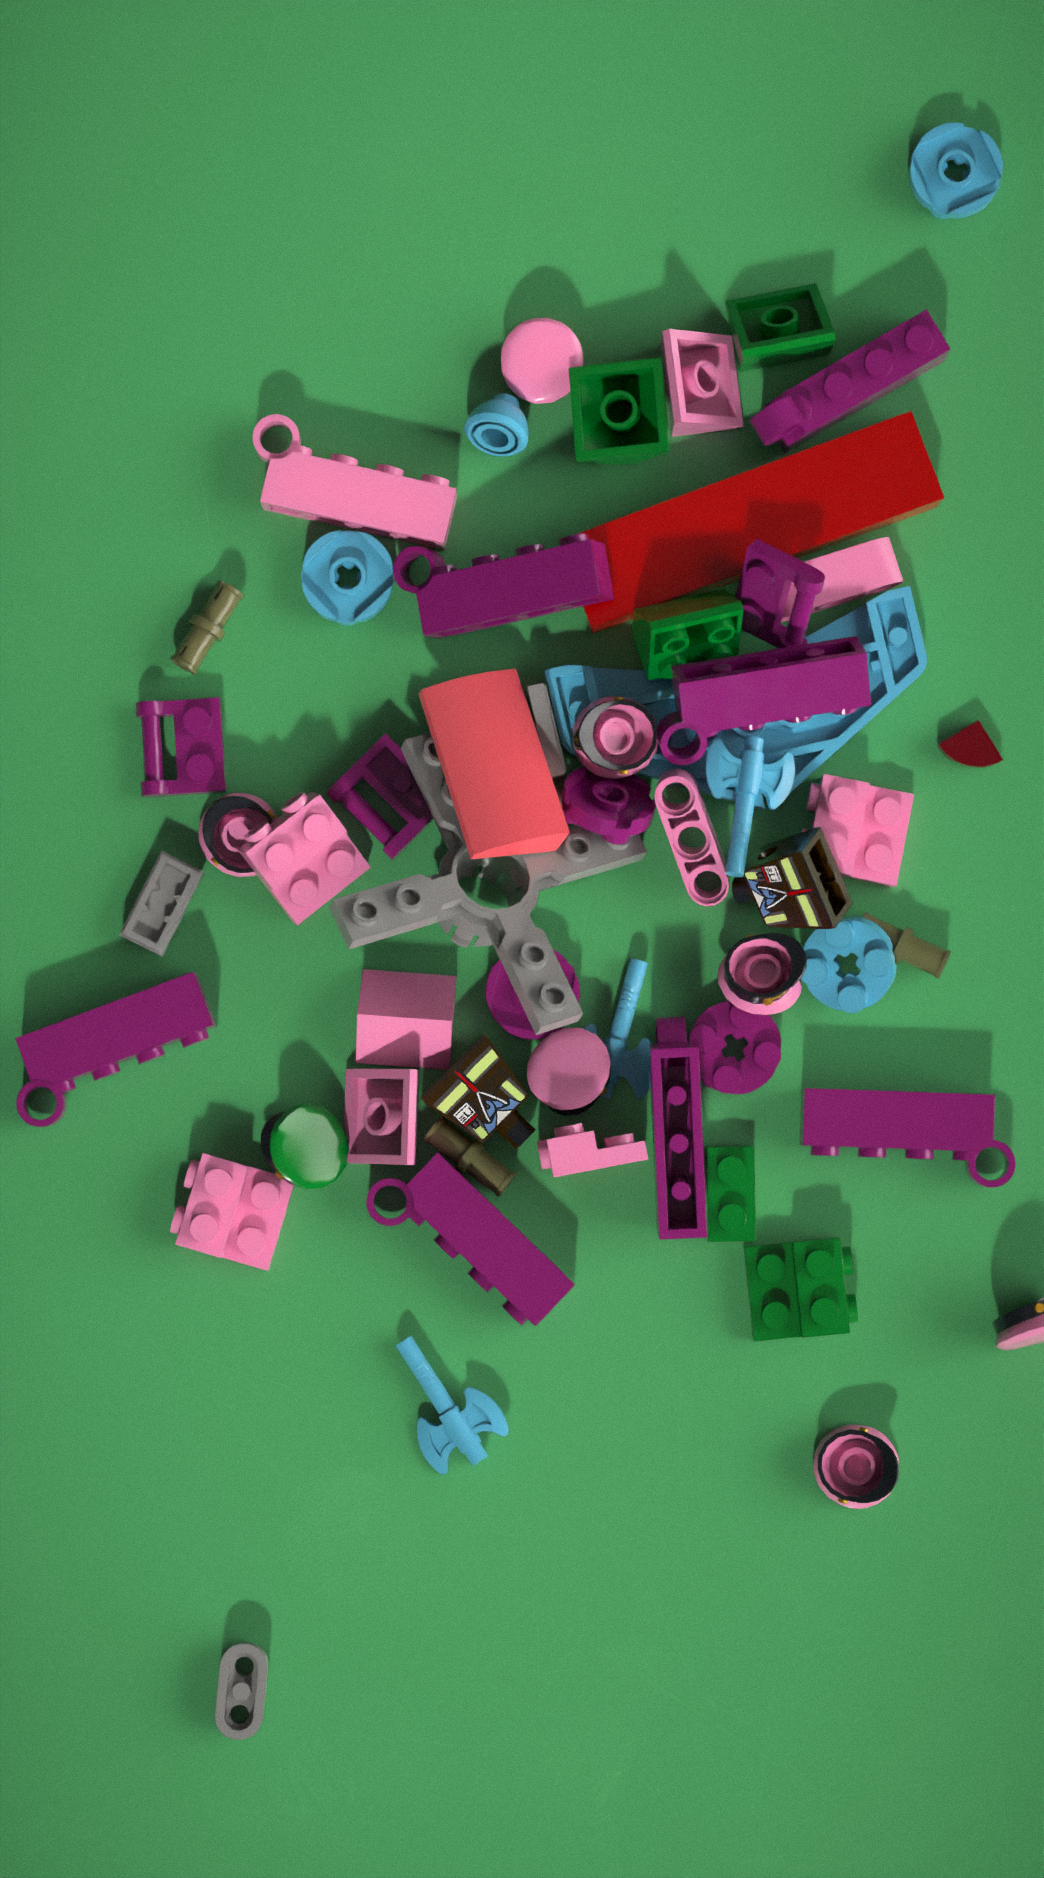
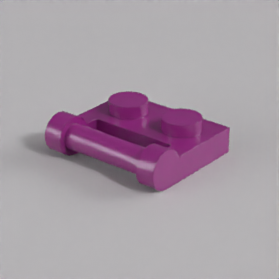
M756 539L747 548L735 595L743 606L741 630L777 647V649L808 644L805 633L815 596L821 593L824 585L825 575L823 572ZM791 582H793L797 593L788 627L781 625V620Z
M219 697L141 701L135 703L136 718H141L145 781L140 783L141 797L227 792L221 699ZM174 717L177 780H164L160 718Z
M386 733L326 793L335 804L341 802L385 846L382 851L391 860L400 855L434 820L401 748ZM362 778L408 823L400 832L397 833L354 789L355 785Z

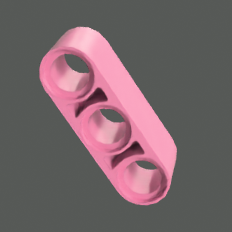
M889 537L878 538L804 561L825 575L822 591L815 596L811 614L891 589L904 582ZM791 582L781 623L789 621L797 593L793 582Z
M671 769L665 772L658 780L654 795L655 804L689 896L699 905L714 906L723 901L728 893L730 876L725 874L726 860L696 779L687 770ZM677 782L687 787L690 793L687 801L674 804L666 799L663 790L670 783ZM687 827H696L703 831L706 840L699 847L691 848L682 843L679 834ZM703 871H712L719 875L722 884L714 891H705L698 887L695 878Z

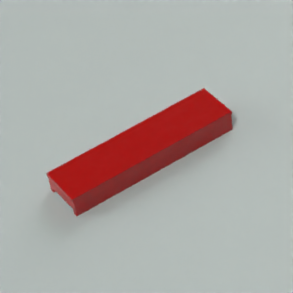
M912 411L577 533L587 534L588 539L605 544L614 593V600L583 606L592 634L632 620L633 610L636 608L706 593L738 581L747 548L756 539L798 559L937 508L941 500L944 499V495Z

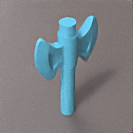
M756 736L745 737L744 749L740 753V759L734 757L726 749L721 739L716 738L710 745L705 761L706 780L714 798L720 799L726 788L735 787L736 802L725 874L732 877L744 876L755 798H758V793L764 794L768 808L775 810L788 796L795 777L793 755L788 752L779 761L772 764H764V754L762 753L764 739Z
M630 958L610 1033L604 1042L611 1061L610 1081L606 1087V1094L602 1096L607 1099H611L614 1085H617L619 1076L624 1077L630 1083L637 1099H643L650 1088V1040L644 1038L635 1049L627 1050L629 1044L627 1043V1038L648 966L647 962ZM589 1024L583 1028L597 1035V1027L594 1024Z
M412 1336L395 1345L440 1416L438 1418L442 1422V1424H434L426 1417H420L417 1420L418 1443L428 1463L440 1474H446L448 1472L449 1456L456 1446L461 1454L464 1453L472 1466L486 1458L488 1454L480 1444L481 1439L477 1433L490 1431L501 1436H506L509 1433L506 1418L500 1407L487 1394L475 1388L467 1387L464 1390L466 1407L462 1410L458 1404L455 1405Z

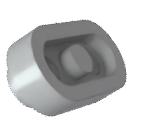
M241 1641L231 1645L225 1651L220 1662L215 1722L220 1732L233 1740H244L253 1736L260 1728L264 1717L269 1662L265 1651L253 1642ZM241 1657L250 1658L254 1664L253 1671L241 1673L237 1669L236 1661ZM234 1706H245L248 1709L249 1717L245 1721L235 1720L231 1713Z

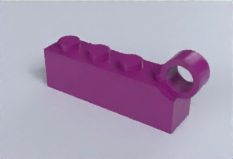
M926 309L781 393L774 400L764 405L763 410L753 416L750 422L764 446L777 441L783 453L786 454L943 363L951 349Z
M587 534L563 537L560 539L561 546L544 549L543 544L523 546L515 550L516 556L500 560V556L497 554L480 556L472 559V567L456 570V565H446L442 556L436 551L420 546H411L398 554L393 565V575L398 586L417 596L423 635L437 639L614 600L605 544L588 539ZM425 556L430 563V574L424 583L416 586L410 578V567L418 557Z
M853 636L671 666L675 708L677 711L666 715L659 722L657 742L663 756L669 762L676 765H689L698 761L705 753L707 737L716 735L720 730L732 728L756 730L768 722L785 720L791 723H798L809 720L812 715L829 712L836 715H847L854 713L859 707L871 706L867 653L858 637ZM689 728L696 732L693 741L685 747L674 748L668 745L669 737L678 729Z
M195 972L188 973L15 1038L31 1081L21 1088L17 1096L16 1107L20 1117L27 1124L35 1127L55 1125L63 1118L67 1109L65 1093L76 1089L74 1080L92 1074L94 1081H98L121 1072L118 1064L136 1057L140 1065L164 1056V1046L181 1041L182 1047L186 1048L209 1039L207 1030L215 1028L217 1025L198 974ZM46 1087L56 1097V1109L50 1117L39 1120L30 1114L27 1100L35 1089Z
M685 1016L656 1018V1044H649L657 1233L659 1240L707 1237L699 1047L697 1042H687Z
M819 1088L801 1089L799 1145L811 1146L810 1155L839 1156V1147H857L858 1157L886 1158V1149H905L906 1159H934V1150L953 1151L952 1160L965 1161V1169L969 1178L979 1186L990 1188L999 1187L1007 1183L1013 1176L1016 1167L1015 1156L1012 1150L1006 1144L994 1140L995 1095ZM988 1147L997 1149L1005 1160L1004 1171L994 1180H987L981 1177L975 1166L978 1154Z
M437 1153L408 1184L398 1179L388 1178L375 1183L368 1192L366 1199L367 1210L376 1222L385 1226H395L410 1218L420 1227L426 1220L439 1233L433 1241L453 1260L460 1253L473 1266L468 1272L470 1277L487 1293L495 1287L508 1299L502 1307L521 1326L527 1320L536 1326L575 1286L549 1258L440 1153ZM396 1186L404 1192L407 1204L404 1212L399 1217L385 1218L376 1210L375 1196L381 1188Z

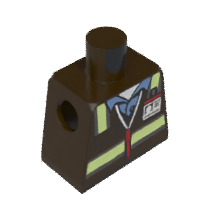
M816 827L762 846L745 866L744 876L735 877L732 882V893L736 902L739 904L755 902L764 923L769 927L834 929L853 904L821 827Z
M484 1034L420 1098L428 1106L481 1143H484L497 1131L517 1150L536 1131L517 1111L529 1098L528 1093Z

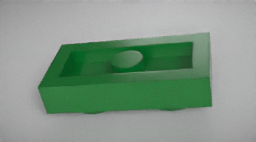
M754 1146L706 1147L708 1242L756 1241Z

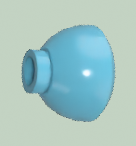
M499 393L493 399L487 400L475 407L464 425V431L468 440L479 450L493 456L505 457L522 452L528 444L529 428L526 417L519 408L518 400L512 395Z

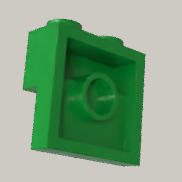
M838 1237L743 1246L754 1342L850 1333L849 1323L858 1322L855 1294H846L844 1275H853L850 1246L841 1247V1240Z

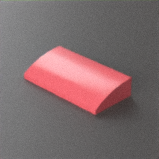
M506 669L468 675L421 689L418 695L470 859L556 851L570 831L517 670Z

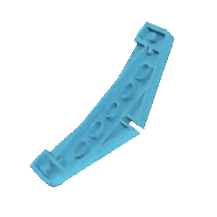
M910 586L886 591L866 602L865 605L805 637L808 644L853 636L858 637L867 653L871 706L859 707L857 711L847 715H836L831 712L812 715L809 720L798 723H791L785 720L768 722L756 730H741L739 728L720 730L716 735L707 737L705 753L698 761L689 765H676L669 762L663 756L658 744L657 752L650 763L636 774L659 780L665 772L671 769L687 770L696 779L701 793L713 796L705 774V761L712 742L716 738L721 739L726 749L734 757L740 759V753L744 749L745 737L756 736L764 739L762 750L764 764L775 763L788 752L793 755L795 777L789 792L790 794L911 685L925 670L927 654ZM564 665L544 670L561 745L568 754L577 757L573 744L574 724L583 709L600 698L618 696L640 703L654 717L657 727L666 715L677 711L675 708L672 679L658 678L648 681L644 670L592 668V666ZM689 728L678 729L669 737L668 745L674 748L685 747L693 741L696 732ZM675 782V783H670V784H672V785H676V786H680V787H683V788H687L686 786H684V785L681 784V783H677V782ZM735 787L726 788L721 798L736 802ZM759 792L758 798H755L754 808L765 810L762 793Z

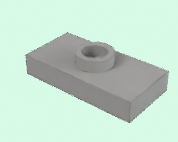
M543 683L527 686L533 722L553 782L563 780L567 771L547 687Z
M161 851L119 935L163 957L205 872Z

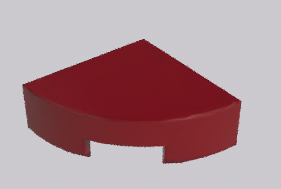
M979 720L937 745L939 750L949 760L968 767L986 768L1003 761Z

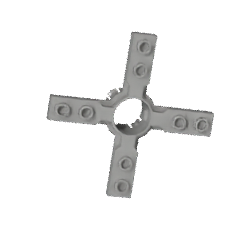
M431 733L404 740L401 751L448 848V852L440 862L438 874L428 877L417 874L333 899L330 911L348 950L437 922L448 935L454 924L457 928L452 935L451 941L458 946L468 948L474 935L479 936L474 947L494 946L536 1035L578 1022L583 1015L579 1003L544 930L534 926L529 914L537 904L539 891L641 861L648 851L640 835H631L627 843L618 845L605 841L601 834L578 826L569 829L570 833L556 851L470 859ZM478 865L482 867L477 877L487 879L495 884L500 874L504 877L499 884V889L507 898L509 906L503 909H491L480 906L467 897L459 886L458 880L473 876Z

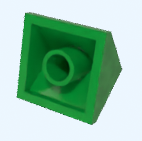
M816 283L725 301L739 372L830 355L835 342V331Z
M662 357L569 368L577 462L630 466L670 453Z

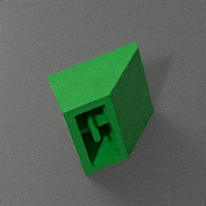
M719 589L634 609L632 636L647 680L658 678L672 679L671 666L737 656L739 653L743 617L741 601L726 589Z

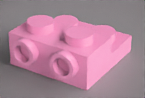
M823 774L820 778V784L811 783L806 810L814 812L811 829L821 827L841 876L890 887L897 886L914 794L871 786L868 782Z
M300 792L293 796L281 807L284 814L270 825L267 821H263L252 828L244 836L247 843L238 849L291 921L296 925L303 922L371 868L346 833L348 831L321 795L310 792L308 795Z
M582 1123L554 1128L555 1138L537 1141L542 1170L551 1168L553 1177L648 1160L645 1140L634 1142L633 1133L605 1138V1148L597 1149L594 1130L584 1132Z
M202 1153L200 1162L191 1160L186 1173L184 1187L192 1189L187 1207L178 1205L172 1220L170 1232L178 1235L175 1245L269 1271L294 1185L289 1184L284 1179L280 1180L274 1173Z

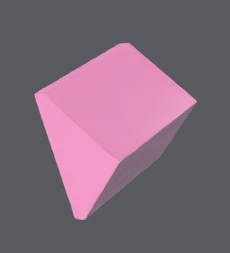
M677 329L662 331L660 350L663 359L671 437L744 427L732 336Z
M363 969L357 1012L356 1063L448 1070L451 1061L457 976Z
M346 1069L344 1131L347 1135L349 1147L347 1163L416 1165L419 1071L417 1069Z

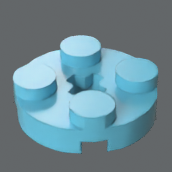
M946 123L931 129L921 138L910 158L908 178L911 190L918 202L939 219L966 218L980 212L990 203L1000 185L1003 160L998 146L987 133L980 129L976 131L973 128L964 127L965 124ZM954 160L957 166L966 165L968 170L962 175L963 181L956 182L953 178L948 179L944 175V172L948 169L947 161Z
M342 530L329 532L316 540L304 557L301 573L304 595L313 610L328 621L337 622L344 626L365 622L380 613L391 598L395 584L391 557L386 548L368 533L360 531L342 532ZM341 566L347 570L352 569L354 566L358 568L360 572L357 574L356 579L359 584L354 588L348 585L340 588L336 584L340 579L336 572Z
M858 916L842 918L834 929H816L804 945L807 966L801 979L807 984L813 996L830 1008L843 1010L847 1013H856L863 1008L872 1006L890 989L896 976L895 956L892 951L893 945L890 937L876 923ZM850 953L855 954L858 957L855 965L860 969V972L858 974L851 971L848 974L843 973L840 970L841 964L837 961L838 954L843 957H847Z

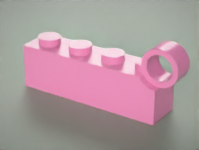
M272 414L262 418L257 423L253 431V444L258 456L269 464L260 499L263 510L445 551L457 499L456 488L449 487V480L428 474H423L421 480L404 477V470L385 464H377L376 470L357 466V459L341 454H331L330 460L312 456V449L301 446L298 428L290 418L280 414ZM273 427H283L292 434L290 447L282 453H270L262 447L263 435Z

